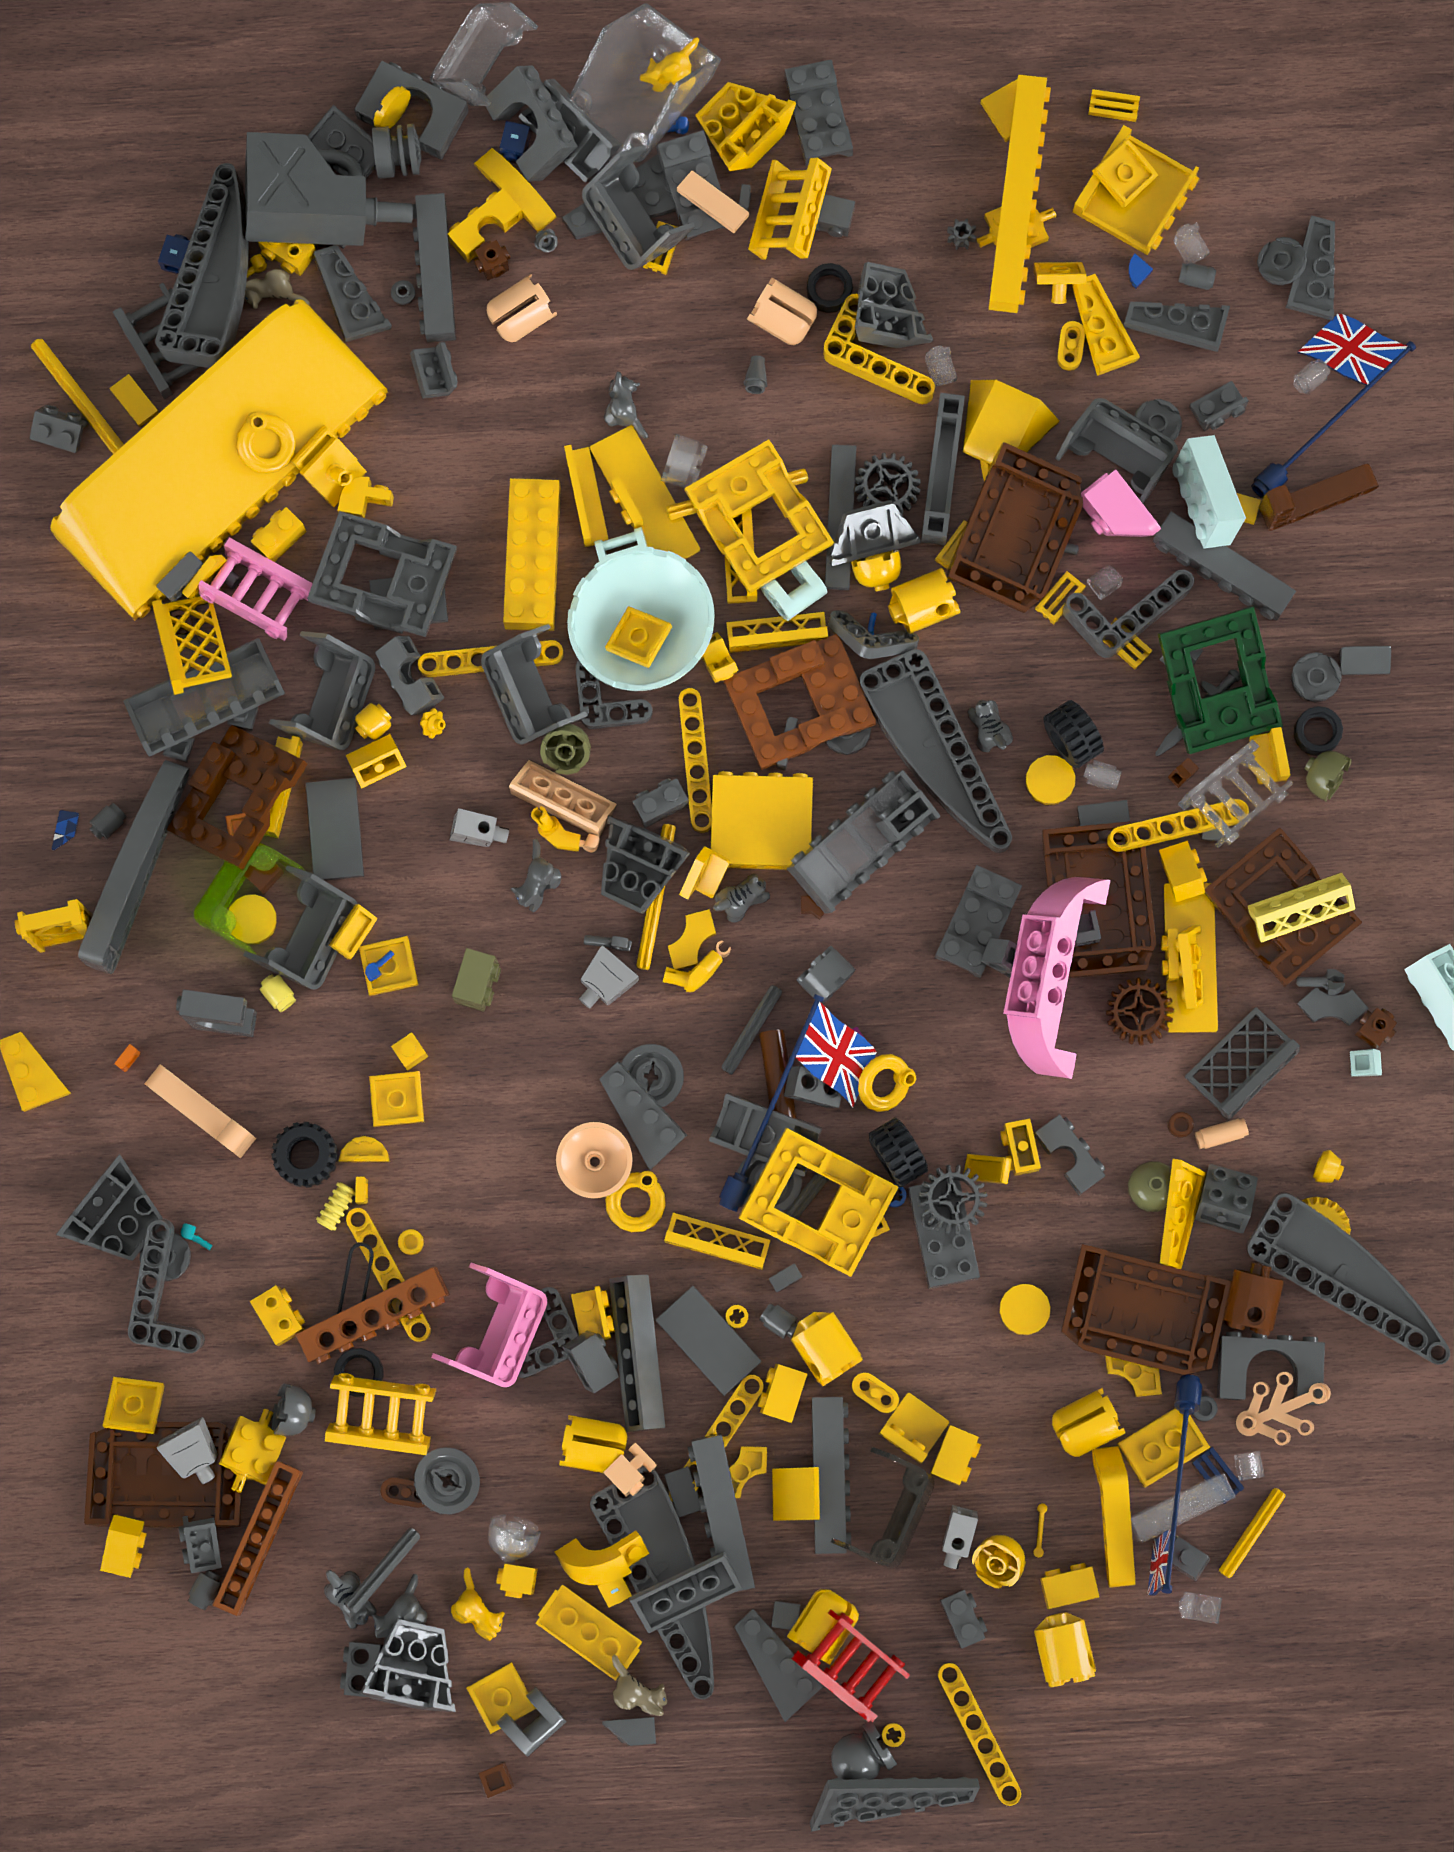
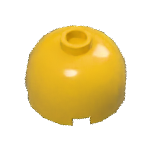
M892 550L866 557L863 561L860 559L851 561L855 578L861 585L874 587L875 591L889 589V583L895 581L900 575L901 558L899 550L894 552Z
M993 1535L986 1538L974 1551L972 1563H975L977 1568V1576L985 1584L994 1588L1008 1585L1009 1587L1013 1586L1021 1577L1026 1564L1024 1551L1020 1544L1006 1535Z

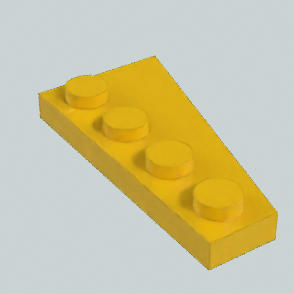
M1178 1159L1172 1160L1160 1263L1182 1269L1206 1172Z

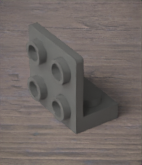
M1209 1164L1202 1198L1197 1207L1194 1220L1243 1234L1251 1217L1258 1178Z

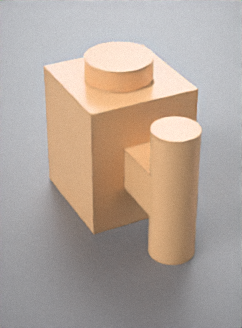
M634 1443L628 1449L635 1456L630 1462L621 1454L603 1472L626 1497L629 1494L634 1496L644 1486L642 1481L645 1478L638 1470L644 1466L651 1472L657 1466L637 1443Z

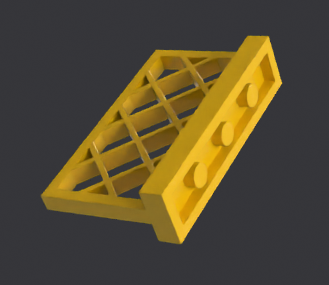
M201 596L162 604L161 599L152 601L174 695L184 693L183 688L232 677L213 603L205 601ZM206 603L209 605L204 615L194 610L197 605ZM180 609L185 613L178 620L170 616L169 611ZM190 615L200 619L194 627L185 623ZM204 622L214 626L209 634L199 630ZM180 627L190 631L185 639L175 635ZM195 634L205 639L199 647L190 643ZM209 642L219 646L214 654L204 650ZM185 647L195 651L190 659L180 655ZM200 654L209 658L204 667L195 663ZM214 662L223 665L225 670L213 672L209 669ZM190 667L200 671L196 677L186 679L185 673Z

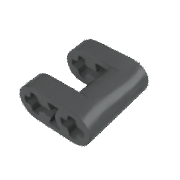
M534 1687L526 1697L541 1714L522 1730L507 1713L497 1721L499 1727L527 1757L567 1722L537 1687Z

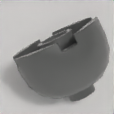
M283 1383L277 1394L281 1398L278 1405L274 1404L271 1428L275 1430L273 1434L294 1436L306 1429L308 1422L312 1423L314 1421L316 1408L312 1407L311 1398L305 1390L295 1385Z

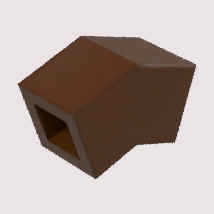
M1188 757L1168 778L1179 788L1199 768Z
M801 896V914H812L820 920L825 913L810 896Z

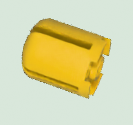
M1103 1388L1057 1410L1053 1414V1429L1060 1439L1064 1450L1073 1457H1080L1125 1434L1124 1428L1118 1429L1120 1426L1118 1415L1108 1396L1103 1398L1101 1396L1104 1394Z
M568 1415V1420H571L572 1424L565 1427L562 1455L566 1457L565 1461L560 1460V1466L603 1473L621 1454L624 1456L627 1433L622 1425Z
M819 1589L813 1594L787 1637L810 1653H813L837 1623L828 1614L830 1609L838 1615L841 1612L845 1613L854 1621L851 1625L852 1627L857 1623L859 1613L853 1604L830 1589ZM845 1628L821 1660L830 1665L850 1634V1631Z

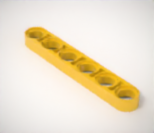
M554 640L540 641L541 654L533 660L535 666L558 664L563 658L561 644ZM496 646L426 653L419 658L418 668L421 674L426 677L484 672L482 666L472 664V657L476 654L483 655ZM548 647H557L559 655L554 659L548 658L545 655ZM455 656L461 660L458 668L451 669L447 666V661L450 657ZM433 659L436 662V667L433 671H425L422 668L425 660Z
M687 688L679 695V708L692 828L699 833H705L712 827V802L700 693L693 688ZM685 695H695L697 698L696 704L691 707L686 706L683 703ZM689 718H695L699 721L700 724L696 730L692 731L686 728L685 723ZM690 743H700L702 746L701 752L696 755L689 753L688 746ZM695 766H700L704 769V775L699 779H695L690 775V770ZM698 790L704 791L707 795L706 800L703 803L695 802L692 798L694 792ZM698 815H706L709 818V824L706 827H698L695 824V819Z
M1240 799L1225 801L1114 828L1108 835L1107 842L1109 847L1116 852L1135 849L1239 824L1248 816L1249 809L1247 804ZM1232 806L1240 807L1243 813L1242 817H1234L1230 813V808ZM1207 812H1216L1219 816V822H1210L1207 818ZM1192 817L1196 821V827L1193 829L1187 828L1184 825V818ZM1167 822L1171 824L1173 832L1171 834L1163 833L1160 829L1161 823ZM1137 829H1147L1150 835L1149 839H1140L1137 835ZM1114 834H1123L1126 838V844H1116L1113 840Z
M354 1208L349 1211L346 1222L357 1243L363 1242L367 1235H374L377 1238V1245L372 1248L374 1258L371 1269L384 1291L387 1290L388 1283L392 1279L404 1282L405 1279L369 1214L361 1208ZM355 1213H362L365 1216V1222L360 1227L353 1226L351 1218ZM359 1246L369 1263V1250L364 1246ZM379 1257L388 1258L390 1264L387 1270L379 1271L376 1268L375 1263ZM397 1298L392 1301L391 1305L395 1312L399 1313L402 1302ZM423 1313L410 1320L407 1316L399 1319L412 1340L423 1342L429 1338L431 1328ZM417 1323H422L426 1327L425 1335L420 1338H416L412 1334V1328Z
M748 1375L741 1381L705 1436L717 1434V1425L720 1422H727L731 1427V1432L728 1436L722 1437L724 1448L727 1446L763 1391V1382L758 1376ZM750 1379L757 1380L760 1385L758 1392L755 1394H750L745 1390V1383ZM736 1400L742 1401L745 1405V1411L741 1415H734L730 1410L731 1404ZM689 1459L685 1467L696 1465V1461L691 1462ZM693 1480L692 1483L695 1485L694 1489L696 1492L699 1487H696L695 1480ZM669 1491V1497H670L671 1501L673 1502L672 1497H671V1494H670V1491Z
M953 1663L943 1664L938 1670V1679L998 1799L1005 1805H1015L1021 1798L1020 1787L961 1670ZM948 1667L954 1668L957 1672L956 1680L951 1683L944 1681L942 1677L943 1670ZM958 1691H965L969 1696V1701L965 1706H958L954 1701V1696ZM973 1714L979 1716L981 1720V1725L975 1730L969 1729L966 1725L967 1717ZM983 1738L990 1739L993 1744L992 1750L986 1754L981 1753L978 1749V1743ZM995 1762H1000L1004 1765L1005 1771L1001 1777H994L990 1773V1766ZM1006 1786H1013L1016 1789L1017 1794L1012 1801H1006L1002 1797V1790Z

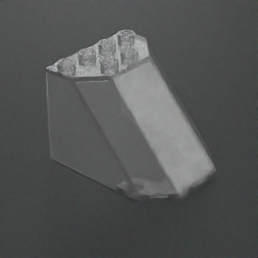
M647 3L602 28L569 97L600 129L605 128L621 144L608 163L618 152L644 145L646 150L633 163L643 161L712 79L721 61V58L698 43L696 49L689 55L692 65L691 73L677 81L675 85L671 82L662 92L653 91L651 83L640 80V75L647 71L650 58L659 63L667 55L680 52L694 38Z

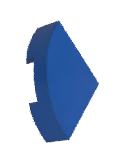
M1134 254L1130 260L1128 272L1131 284L1137 289L1152 273L1153 268L1138 255Z

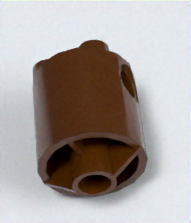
M1251 1263L1250 1272L1234 1269L1223 1318L1226 1320V1325L1240 1330H1244L1245 1326H1249L1250 1330L1255 1333L1269 1336L1270 1331H1273L1284 1280L1270 1277V1266ZM1254 1307V1314L1248 1318V1310Z

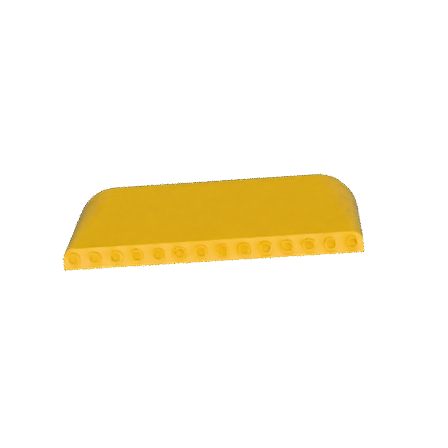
M295 300L294 304L290 307L284 304L260 322L75 488L61 504L60 508L63 511L58 516L53 517L51 531L56 539L134 621L138 618H143L150 612L152 601L164 600L166 598L157 588V584L188 552H192L204 563L205 557L208 554L218 551L223 546V541L229 535L234 536L242 528V524L248 518L251 520L260 512L259 508L266 502H272L278 496V491L284 486L288 487L295 481L296 475L300 472L291 460L280 471L268 474L256 472L246 466L239 456L237 440L241 428L251 413L259 412L274 415L287 422L295 437V456L323 425L327 426L337 438L344 437L350 431V426L356 421L363 420L367 416L368 410L374 404L379 405L384 401L388 393L387 388L304 300ZM258 417L253 421L256 427H259L262 423ZM269 429L257 432L252 439L253 451L261 458H273L281 448L280 437L276 432Z

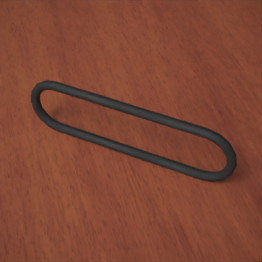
M358 1242L350 1248L337 1314L342 1310L352 1253L359 1246L366 1247L370 1252L361 1302L366 1300L374 1252L364 1242ZM356 1324L352 1326L346 1325L347 1330H352L357 1327Z

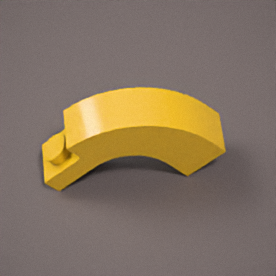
M635 1530L614 1545L602 1550H588L575 1538L556 1550L555 1554L564 1571L571 1579L585 1585H601L614 1582L632 1573L629 1566L648 1555L649 1552L641 1536Z

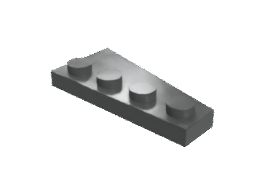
M1311 215L1302 246L1307 258L1305 270L1299 278L1292 282L1286 308L1333 321L1335 222Z
M334 245L314 251L313 256L344 341L348 342L390 330L392 325L383 316L377 303L370 297L365 285L357 278L354 269L339 247Z
M1130 302L1124 327L1218 352L1230 306L1221 305V308L1200 304L1199 307H1192L1176 303L1174 306L1162 305V303Z
M617 1062L600 1078V1081L649 1170H652L687 1134L620 1062Z
M752 1609L734 1627L782 1718L786 1722L823 1686L791 1659L794 1656L793 1652L757 1612Z

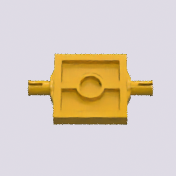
M1001 207L985 213L984 218L989 226V234L977 238L980 248L991 243L997 246ZM1053 207L1041 213L1036 209L1035 214H1030L1029 222H1034L1032 237L1027 236L1026 244L1031 245V248L1048 241L1049 236L1044 228V222L1056 217Z
M263 1409L259 1422H253L243 1416L237 1418L219 1462L220 1465L231 1469L237 1475L231 1489L233 1491L236 1490L238 1493L242 1492L246 1480H255L266 1485L285 1442L286 1436L273 1434L274 1431L268 1427L273 1412L268 1409Z

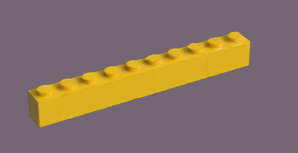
M1018 75L989 301V310L1018 313L1019 305H1024L1025 290H1021V283L1027 282L1028 268L1024 267V259L1029 260L1031 245L1026 243L1027 236L1032 237L1034 222H1029L1030 214H1035L1037 202L1036 199H1032L1033 191L1038 192L1040 178L1035 177L1036 169H1041L1042 154H1038V147L1044 146L1045 132L1040 131L1041 124H1046L1048 114V110L1043 109L1044 102H1049L1051 87H1046L1047 78Z

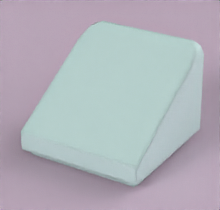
M1380 1050L1350 1051L1351 1076L1382 1075Z

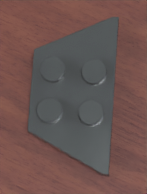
M888 500L844 512L828 560L831 566L918 544L921 543V539L894 503Z

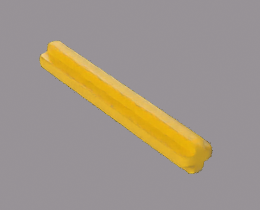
M1274 1488L1220 1567V1573L1227 1578L1233 1576L1284 1500L1285 1494L1281 1490Z

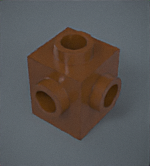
M497 240L493 242L486 241L475 250L477 259L473 261L478 272H483L487 281L500 277L509 271L507 261L510 259L509 253L505 246L500 247Z
M1376 1008L1372 1013L1368 1010L1359 1022L1362 1026L1355 1035L1373 1049H1377L1383 1041L1388 1043L1395 1035L1396 1031L1393 1028L1397 1022L1393 1020L1394 1016L1384 1008L1381 1010Z

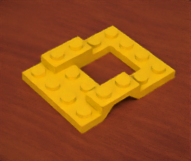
M769 439L685 488V492L696 508L700 520L722 555H725L749 594L834 544V541L808 500L799 493L790 479L783 460ZM772 496L785 518L789 519L798 535L757 558L733 518Z
M785 1128L738 1218L851 1277L891 1203L898 1186L804 1136ZM797 1163L841 1185L818 1229L774 1208Z

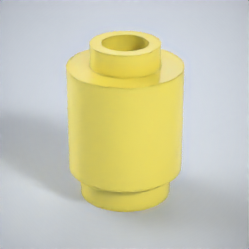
M271 974L261 982L260 992L274 1009L283 1012L295 1003L296 999L293 997V991L280 975L274 977Z

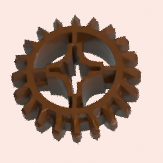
M1137 977L1136 985L1134 986L1131 980L1128 979L1126 980L1128 988L1124 989L1123 985L1119 984L1118 988L1121 993L1111 992L1112 997L1116 1001H1107L1108 1006L1114 1007L1111 1010H1106L1107 1016H1114V1018L1107 1021L1108 1025L1117 1024L1112 1032L1117 1034L1122 1031L1119 1037L1122 1041L1129 1035V1044L1131 1045L1138 1038L1139 1045L1143 1046L1144 1038L1146 1037L1148 1042L1153 1044L1152 1035L1156 1034L1157 1038L1161 1039L1162 1035L1159 1030L1169 1031L1168 1026L1164 1022L1173 1023V1018L1166 1016L1167 1014L1174 1013V1008L1166 1007L1173 1002L1172 998L1163 999L1168 994V991L1163 989L1158 993L1161 986L1160 983H1155L1151 988V979L1149 978L1146 979L1145 985H1142L1141 978ZM1143 992L1153 995L1159 1001L1160 1007L1145 1004ZM1135 993L1133 1004L1121 1008L1123 1001ZM1139 1001L1143 1009L1148 1010L1142 1013L1141 1023L1137 1014L1132 1013L1138 1010V1006H1140ZM1160 1015L1155 1025L1145 1030L1147 1019ZM1120 1016L1135 1019L1137 1031L1125 1027L1121 1022Z

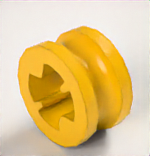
M740 1305L731 1306L726 1312L728 1325L735 1329L744 1327L748 1321L747 1310ZM734 1310H740L739 1313H744L740 1324H734L735 1320L733 1322L730 1320L729 1316L733 1315Z
M890 1723L882 1730V1739L890 1747H898L905 1740V1731L899 1724ZM894 1728L895 1731H900L901 1737H897L899 1741L887 1740L886 1733L889 1734L888 1729Z

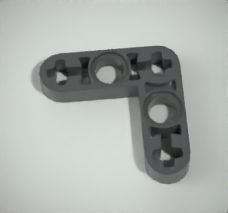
M840 610L832 611L828 626L854 652L866 659L904 654L917 649L919 636L914 632L910 634L907 630L871 635L849 613Z
M578 660L576 664V678L580 713L587 712L589 716V707H583V704L593 705L594 714L599 715V717L595 718L594 723H590L589 719H581L585 727L599 729L647 723L651 719L652 707L646 700L638 699L602 703L599 679L590 673V679H596V682L586 681L585 672L580 671L584 666ZM586 687H593L597 691L593 699H586L582 695ZM638 706H643L644 710H648V712L644 713V717H639L638 713L631 714L632 719H628L626 707H630L631 712L638 711ZM614 708L622 709L624 712L623 718L618 721L611 719V710Z
M552 1287L543 1288L541 1291L544 1294L546 1292H549L551 1295L555 1294L556 1298L553 1300L555 1307L557 1308L559 1305L562 1307V1310L554 1311L548 1316L546 1311H551V1308L547 1303L543 1314L554 1340L528 1351L524 1362L532 1361L530 1355L535 1353V1359L541 1367L535 1369V1364L527 1368L528 1372L526 1374L520 1371L519 1378L531 1377L568 1360L569 1358L565 1351H561L564 1357L559 1359L558 1351L553 1344L558 1343L560 1348L566 1344V1339L570 1338V1340H573L578 1336L559 1292ZM556 1315L566 1317L567 1324L563 1329L554 1328L552 1320ZM543 1349H551L554 1352V1359L550 1363H543L540 1360L539 1355Z

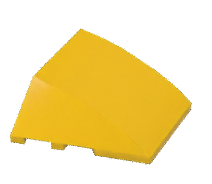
M728 82L695 116L729 171L752 168L785 135L796 102L789 99L788 101L780 100L771 94L767 96L756 93L754 89Z
M971 380L963 453L987 462L989 465L992 464L1003 442L1028 453L1060 420L1040 399L998 380Z

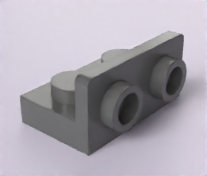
M1230 381L1191 403L1189 408L1204 431L1209 428L1215 430L1225 423V419L1231 416L1236 418L1246 411L1245 408L1249 400L1247 397L1243 398L1234 383Z
M183 1516V1526L178 1527L181 1542L186 1541L187 1548L182 1549L184 1564H190L191 1573L222 1568L214 1518L188 1522V1516Z

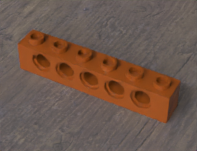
M432 1267L296 1334V1337L308 1362L316 1361L317 1364L331 1359L330 1353L338 1349L340 1353H343L353 1348V1342L361 1338L365 1342L376 1337L375 1331L383 1327L387 1331L400 1325L398 1320L407 1316L410 1320L423 1313L421 1309L428 1305L431 1308H435L445 1303L444 1298L450 1294L438 1268ZM418 1287L423 1288L425 1291V1298L421 1302L414 1298V1291ZM396 1298L403 1305L399 1313H395L391 1308V1303ZM372 1310H376L380 1315V1319L376 1324H372L368 1319V1315ZM349 1321H353L357 1326L354 1335H349L346 1332V1324ZM327 1332H330L334 1337V1342L330 1347L326 1346L323 1342V1336Z
M276 1461L213 1606L235 1616H241L303 1471Z

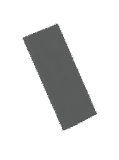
M723 1552L629 1597V1600L648 1633H651L742 1589L726 1552Z

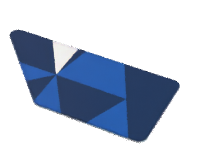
M59 811L52 850H56L75 836L79 813Z

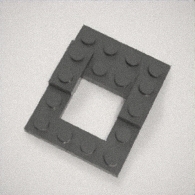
M339 511L307 598L308 602L353 615L358 621L401 634L406 631L426 637L453 563L457 546L435 539H414L401 535L388 525ZM355 544L379 550L380 555L399 560L386 597L341 584Z

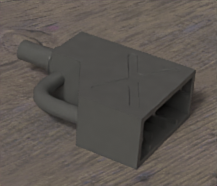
M247 132L245 154L246 241L363 246L365 225L376 226L377 222L412 223V203L377 201V197L366 198V181L361 165L353 156L346 152L316 149L304 134ZM328 164L339 165L345 168L349 176L335 175Z

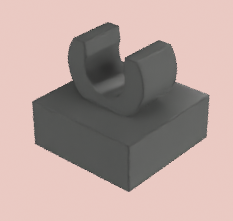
M255 707L228 720V726L233 725L240 729L252 731L259 708Z

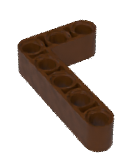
M1367 463L1292 493H1289L1286 485L1278 486L1265 494L1259 510L1268 531H1273L1370 493L1377 489L1379 485L1370 464Z

